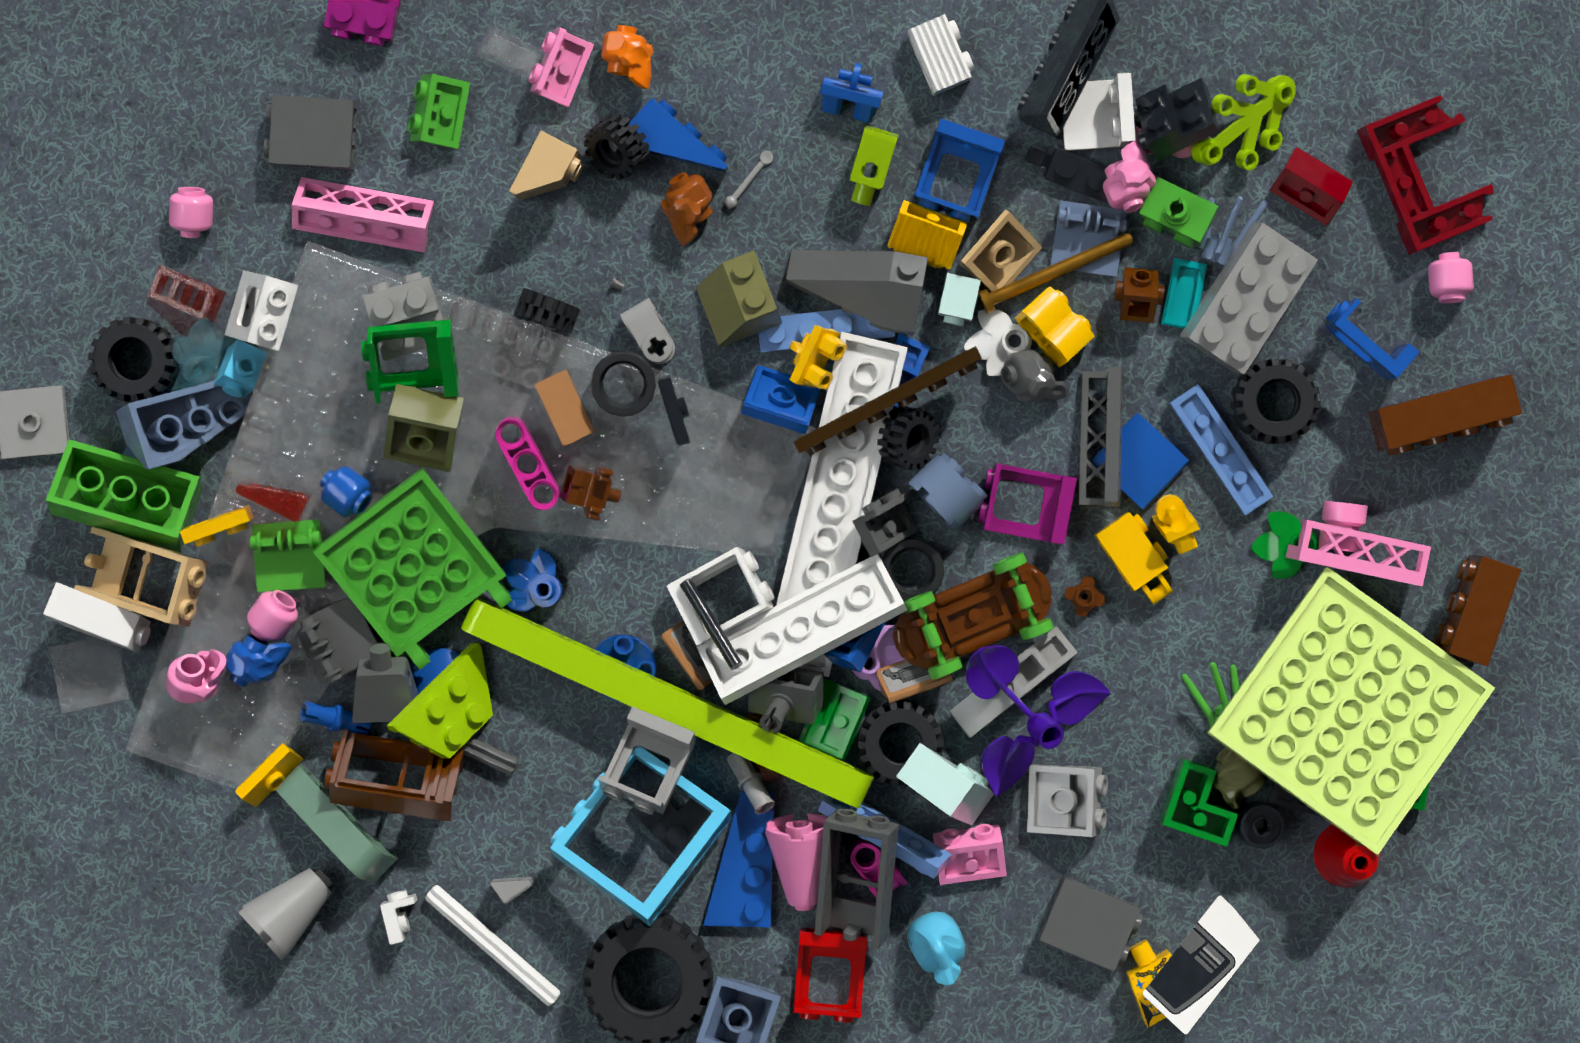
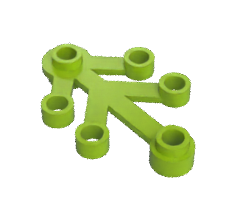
M1240 75L1236 81L1238 93L1246 96H1253L1258 93L1264 95V97L1256 104L1234 100L1233 97L1225 94L1216 95L1211 104L1214 113L1222 116H1229L1230 114L1241 116L1214 139L1207 137L1194 143L1191 149L1194 161L1207 166L1217 163L1222 158L1223 149L1245 131L1241 149L1236 155L1235 162L1239 168L1248 171L1253 170L1259 161V156L1254 149L1262 118L1267 112L1269 114L1266 128L1260 134L1259 143L1261 147L1272 151L1277 150L1282 144L1283 137L1278 128L1283 109L1288 107L1295 97L1296 86L1293 79L1289 76L1278 75L1265 82L1258 80L1257 77L1252 75ZM1273 136V142L1270 144L1269 140Z

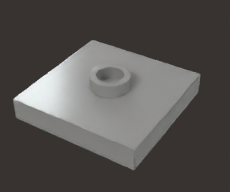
M63 385L0 391L1 459L64 453L69 440V430Z

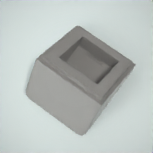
M532 876L493 879L490 884L503 903L507 904L534 884V879Z

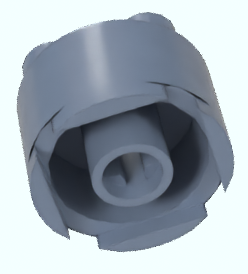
M943 452L940 456L936 455L908 484L934 513H937L946 520L945 524L955 532L984 504L983 500L987 497V494L966 476L962 478L961 476L965 473L963 468L953 458H949Z

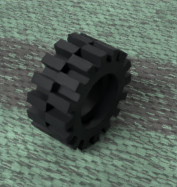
M608 114L586 133V140L584 141V147H588L585 151L586 156L593 157L590 163L593 166L598 164L600 166L598 171L601 174L607 171L608 178L613 179L616 176L617 180L629 178L649 157V152L646 151L649 148L648 142H643L646 138L644 132L639 134L637 129L640 127L636 123L631 126L629 124L631 119L628 117L621 120V114H615L614 116Z
M523 288L514 313L571 335L581 309L536 291Z
M898 406L896 407L897 411L892 409L889 412L891 418L885 417L882 421L886 426L885 428H879L878 433L883 434L882 439H877V445L883 447L878 451L881 456H884L883 460L889 463V465L916 471L917 469H922L924 463H929L932 460L929 456L930 453H936L937 449L933 445L934 443H939V437L935 436V433L939 432V426L934 425L937 421L927 411L907 406L900 409ZM909 432H910V439H909V442H908V444H907V446H906L907 437H908V434H909Z

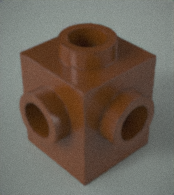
M1124 268L1123 280L1116 281L1114 301H1120V320L1154 323L1156 307L1163 304L1164 285H1158V271Z

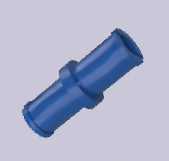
M306 700L303 703V707H306V709L301 708L300 711L301 722L326 726L329 731L333 732L348 729L349 732L367 735L368 730L364 729V727L370 729L371 723H353V712L344 710L341 705L335 704L330 707Z

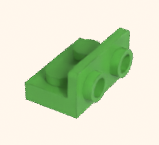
M436 74L422 75L421 80L417 81L414 88V99L417 102L415 113L411 114L408 122V132L411 133L410 141L458 149L470 82Z

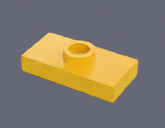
M282 743L235 792L242 800L257 807L272 791L278 788L304 759L295 750Z

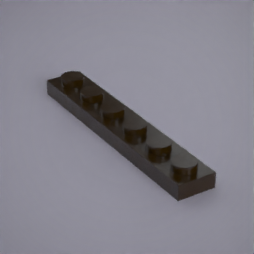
M974 346L794 440L793 443L799 454L806 451L811 456L827 447L824 442L825 440L835 435L841 440L857 432L855 425L867 419L868 423L872 424L887 416L886 408L897 403L901 409L918 400L915 393L925 388H928L931 393L947 385L946 377L958 371L960 377L974 371L979 368L976 361L982 359V356L977 347Z

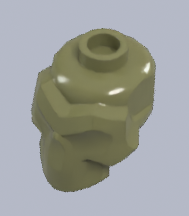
M1226 747L1217 755V763L1214 768L1217 773L1213 786L1221 792L1231 809L1236 811L1240 809L1242 795L1246 797L1258 791L1264 783V778L1260 771Z

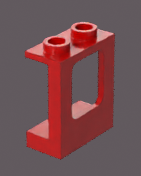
M800 927L793 1013H800V1018L808 1020H819L820 1015L834 1016V1021L851 1023L854 1022V1018H861L867 934L862 933L856 940L847 941L843 939L844 931L826 930L819 936L814 934L815 929ZM815 956L846 958L851 962L849 997L846 1004L813 1003L809 1000L811 960Z

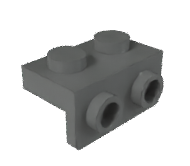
M899 488L880 497L883 504L878 499L861 508L864 514L852 521L870 557L883 552L918 531L903 502L916 495L913 489L902 494Z

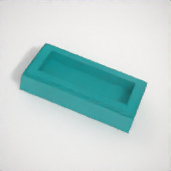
M1178 258L1173 259L1161 325L1184 329L1200 305L1208 264Z

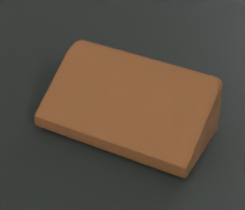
M567 369L534 384L563 447L595 432Z

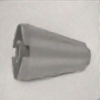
M308 868L242 905L237 912L282 960L290 953L332 894L328 887L333 883L320 869L314 873Z

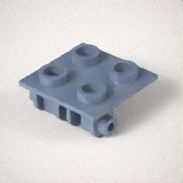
M1060 200L1050 266L1124 234L1127 226V213L1125 210ZM1121 250L1073 271L1117 277Z

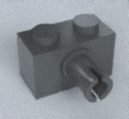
M797 667L749 692L748 712L763 715L760 724L767 732L775 724L772 733H776L781 729L785 719L798 723L814 724L823 706L824 672Z

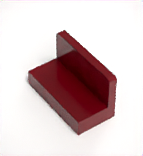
M1296 147L1269 191L1327 226L1344 203L1353 182Z

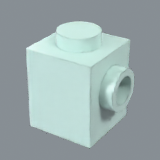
M950 273L946 274L937 314L944 316V323L963 326L964 321H972L981 280Z

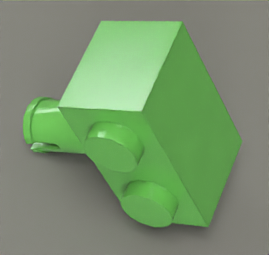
M1157 177L1155 186L1150 190V195L1146 198L1144 206L1139 212V218L1144 220L1142 224L1144 227L1159 234L1162 229L1174 234L1173 240L1187 248H1191L1193 244L1201 247L1219 211V206Z

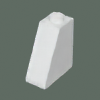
M57 582L43 613L68 628L137 653L140 647L146 644L150 636L149 625L151 621L143 616Z

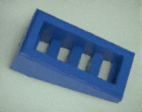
M886 622L857 636L859 638L857 642L851 639L826 652L824 655L834 665L861 673Z

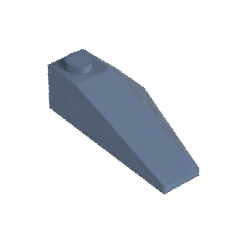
M215 381L128 403L118 409L116 414L127 446L144 468L150 470L182 460L195 449L262 404L263 401L258 385L244 398L242 396L234 397L225 393L222 390L223 387L214 384Z

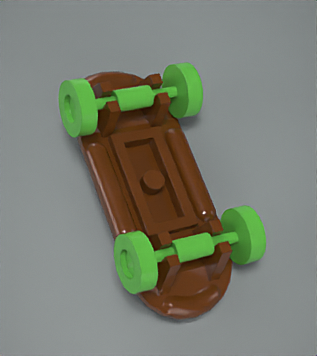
M1024 552L1001 559L992 564L994 570L933 595L932 591H928L903 601L907 611L899 615L893 633L895 647L901 657L909 664L919 668H929L927 670L931 680L961 669L963 666L959 658L979 650V648L987 647L1017 633H1020L1022 640H1028L1052 630L1054 626L1051 618L1043 619L1051 605L1052 592L1049 581L1041 570L1027 563Z

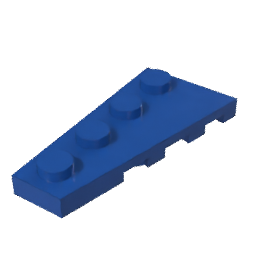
M740 791L703 926L771 927L773 855L766 837V828L768 821L774 819V806L769 811L757 815L744 791ZM767 791L774 801V792Z

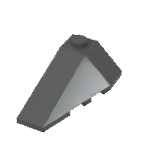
M791 250L786 283L820 300L827 299L841 306L842 311L850 315L855 313L869 320L870 325L880 330L914 335L928 257L895 251Z

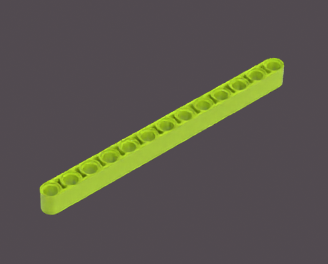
M476 598L472 601L461 626L463 631L628 706H633L695 732V736L850 806L861 807L874 778L871 774L779 732L772 733V729L767 732L757 722L483 599Z

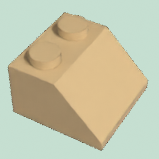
M540 131L509 192L515 198L524 200L566 187L569 180L573 182L577 180L583 169L584 164L580 160L581 154L576 148Z

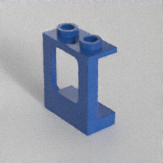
M941 118L913 198L920 200L919 206L937 212L940 207L952 211L950 217L969 223L971 218L977 220L1005 140ZM948 153L977 163L980 167L971 198L966 207L933 197L930 194L939 163L944 154Z
M1356 298L1348 302L1345 300L1342 303L1338 302L1326 316L1330 322L1325 326V329L1384 380L1398 378L1419 354V351L1408 343L1397 346L1388 355L1347 319L1361 301Z

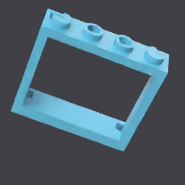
M637 747L633 750L621 778L636 759L662 778L665 777L669 766L644 748ZM680 776L676 788L712 814L649 897L642 903L568 849L569 845L607 797L603 794L604 789L600 787L597 778L592 786L594 791L586 801L582 799L575 806L571 813L573 819L566 828L561 826L551 838L550 843H552L550 850L554 857L651 927L732 820L731 810L685 777Z

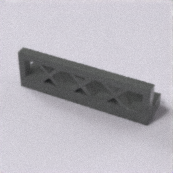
M1108 367V371H1082L1079 506L1120 507L1124 376L1122 367ZM1089 380H1107V394L1099 402L1089 393ZM1089 399L1095 404V406L1090 411ZM1106 402H1107V410L1103 407V405H1104ZM1098 409L1107 416L1106 428L1099 435L1088 426L1089 418ZM1088 432L1094 437V439L1089 444ZM1105 435H1106V443L1102 440V438H1103ZM1099 442L1106 450V461L1096 469L1088 460V451ZM1087 465L1093 471V473L1088 478ZM1104 469H1105V477L1101 474V472H1102ZM1096 476L1105 483V498H1087V485Z

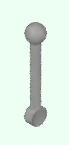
M763 151L761 153L758 164L734 194L725 198L724 204L728 209H733L737 206V199L765 164H770L773 161V154L770 151Z

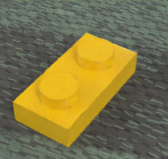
M247 505L182 529L180 534L184 544L194 541L197 547L214 541L215 533L226 530L228 535L247 529L246 522H249L254 517L250 506Z

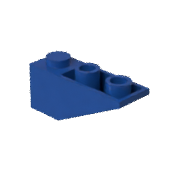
M651 98L630 121L629 124L631 126L636 123L640 127L637 129L639 134L644 132L646 138L643 142H648L649 148L647 150L651 154L721 172L728 170V165L724 163L727 156L713 144L710 148L706 147L699 140L702 134L689 122L683 126L674 118L677 114L676 110L665 100L662 99L657 103Z

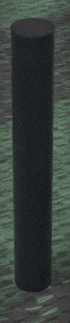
M692 579L684 580L679 586L729 668L734 670L740 667L743 662Z

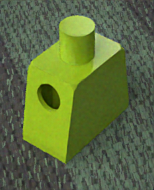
M866 125L850 176V181L856 182L851 201L870 206L875 189H883L899 137L898 134ZM871 162L877 166L874 178L863 175L866 163Z

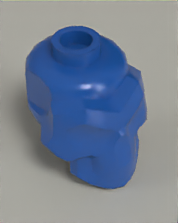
M247 634L244 641L233 643L226 655L225 669L230 673L228 678L243 687H247L248 683L259 684L264 680L269 682L275 677V672H277L279 666L287 658L292 646L289 643L270 644L267 641L257 639L253 634Z

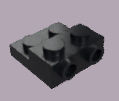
M1202 78L1186 84L1173 92H1170L1164 84L1135 99L1137 108L1133 109L1134 121L1140 129H1143V131L1137 133L1138 140L1145 151L1151 150L1158 161L1219 132L1216 116L1211 107L1212 102L1208 87Z

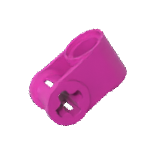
M859 839L850 848L851 863L863 879L878 882L881 849L870 841ZM871 848L874 851V858L870 862L860 863L856 860V854L859 849ZM896 866L894 869L892 892L900 885L906 886L908 884V881ZM867 886L877 898V888Z

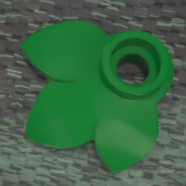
M1282 511L1270 512L1267 518L1271 531L1259 536L1252 543L1251 549L1260 558L1273 562L1271 570L1273 578H1289L1298 573L1304 562L1286 558L1288 544L1296 546L1302 527L1297 517L1290 513ZM1311 532L1308 548L1318 550V537L1314 532Z

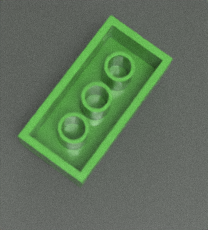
M69 439L46 498V503L52 515L181 551L184 542L180 531L191 525L203 489L199 476L164 466L146 470L136 458Z

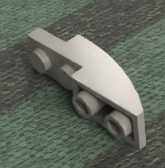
M1056 626L1018 656V673L1006 685L1020 699L1078 652ZM1002 689L993 698L987 700L979 698L972 692L951 709L949 713L967 736L971 738L1013 705L1014 702Z

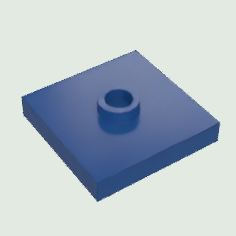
M757 365L741 414L806 435L821 389L797 385L789 380L791 375Z

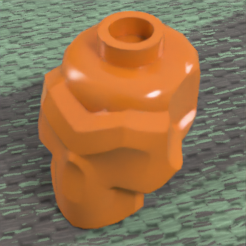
M617 25L616 31H609L603 37L601 57L604 61L608 62L607 73L628 76L630 81L641 89H650L653 46L648 44L644 37L636 34L637 28Z

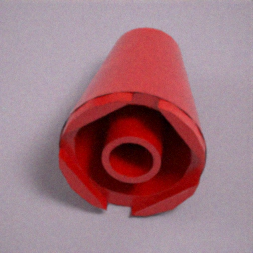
M1333 824L1328 826L1318 836L1313 849L1314 863L1320 875L1329 883L1342 888L1357 887L1369 881L1376 873L1381 861V851L1376 855Z

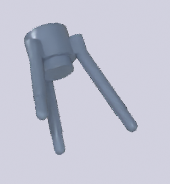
M1238 196L1222 234L1214 233L1211 239L1210 227L1201 247H1199L1204 249L1201 257L1226 266L1230 256L1251 223L1258 221L1268 202L1266 200L1261 202L1231 246L1233 240L1228 237L1243 202V198ZM1214 198L1208 199L1209 202L1215 203Z

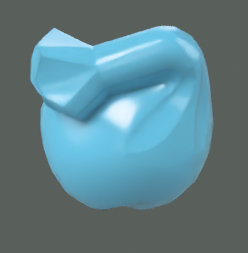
M935 911L918 917L908 927L907 932L909 948L917 965L926 972L934 973L937 983L945 986L954 984L961 972V968L958 965L965 957V942L958 925L951 916L944 912Z

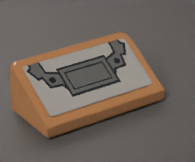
M683 621L678 622L664 632L661 638L696 688L702 690L710 684L712 679L697 649L698 646Z
M906 660L879 668L876 671L881 693L889 703L950 683L953 679L951 674L931 680L927 670L929 668H919L909 664Z

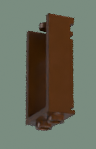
M343 729L340 742L335 741L332 749L331 761L335 762L333 769L328 768L325 775L324 788L329 789L330 803L451 822L453 796L457 795L459 772L463 771L464 747H461L450 759L441 758L431 753L428 748L418 746L413 742L349 733L348 729ZM351 756L403 763L398 785L391 786L346 779ZM408 764L426 767L421 790L403 787Z

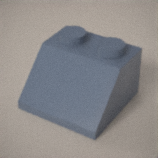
M716 976L695 1042L766 1043L781 996L773 989L744 980Z

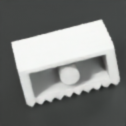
M944 14L907 31V36L933 96L971 80L970 72L975 70L969 53L967 51L961 53L957 40L961 39V35L954 20L948 22Z

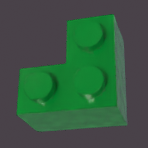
M1181 757L1179 758L1158 819L1162 825L1227 847L1238 814L1232 810L1207 802L1217 773L1216 770Z

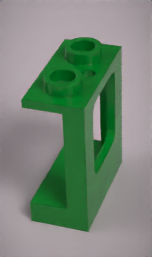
M451 319L368 327L367 340L361 341L363 361H369L371 370H366V383L368 391H374L376 404L381 403L382 392L395 391L396 384L417 388L443 386L445 397L459 396V376ZM421 337L425 340L429 363L427 369L385 373L382 371L377 345L380 341Z

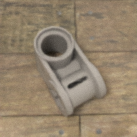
M647 298L621 313L620 316L646 358L656 364H664L673 358L675 345L663 325L664 322L660 314L655 310L656 307L651 299ZM655 340H658L660 343H667L663 348L664 355L651 354V350L654 349L653 342Z

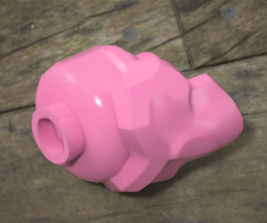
M1139 140L1130 142L1121 150L1123 160L1117 161L1105 169L1107 179L1103 183V191L1111 208L1125 210L1126 213L1142 208L1144 206L1143 201L1150 195V189L1156 184L1155 176L1151 172L1150 164L1147 162L1146 152Z
M210 649V651H199L196 655L186 654L175 659L170 664L167 672V692L173 699L182 703L204 702L216 694L219 680L225 671V655L220 651Z

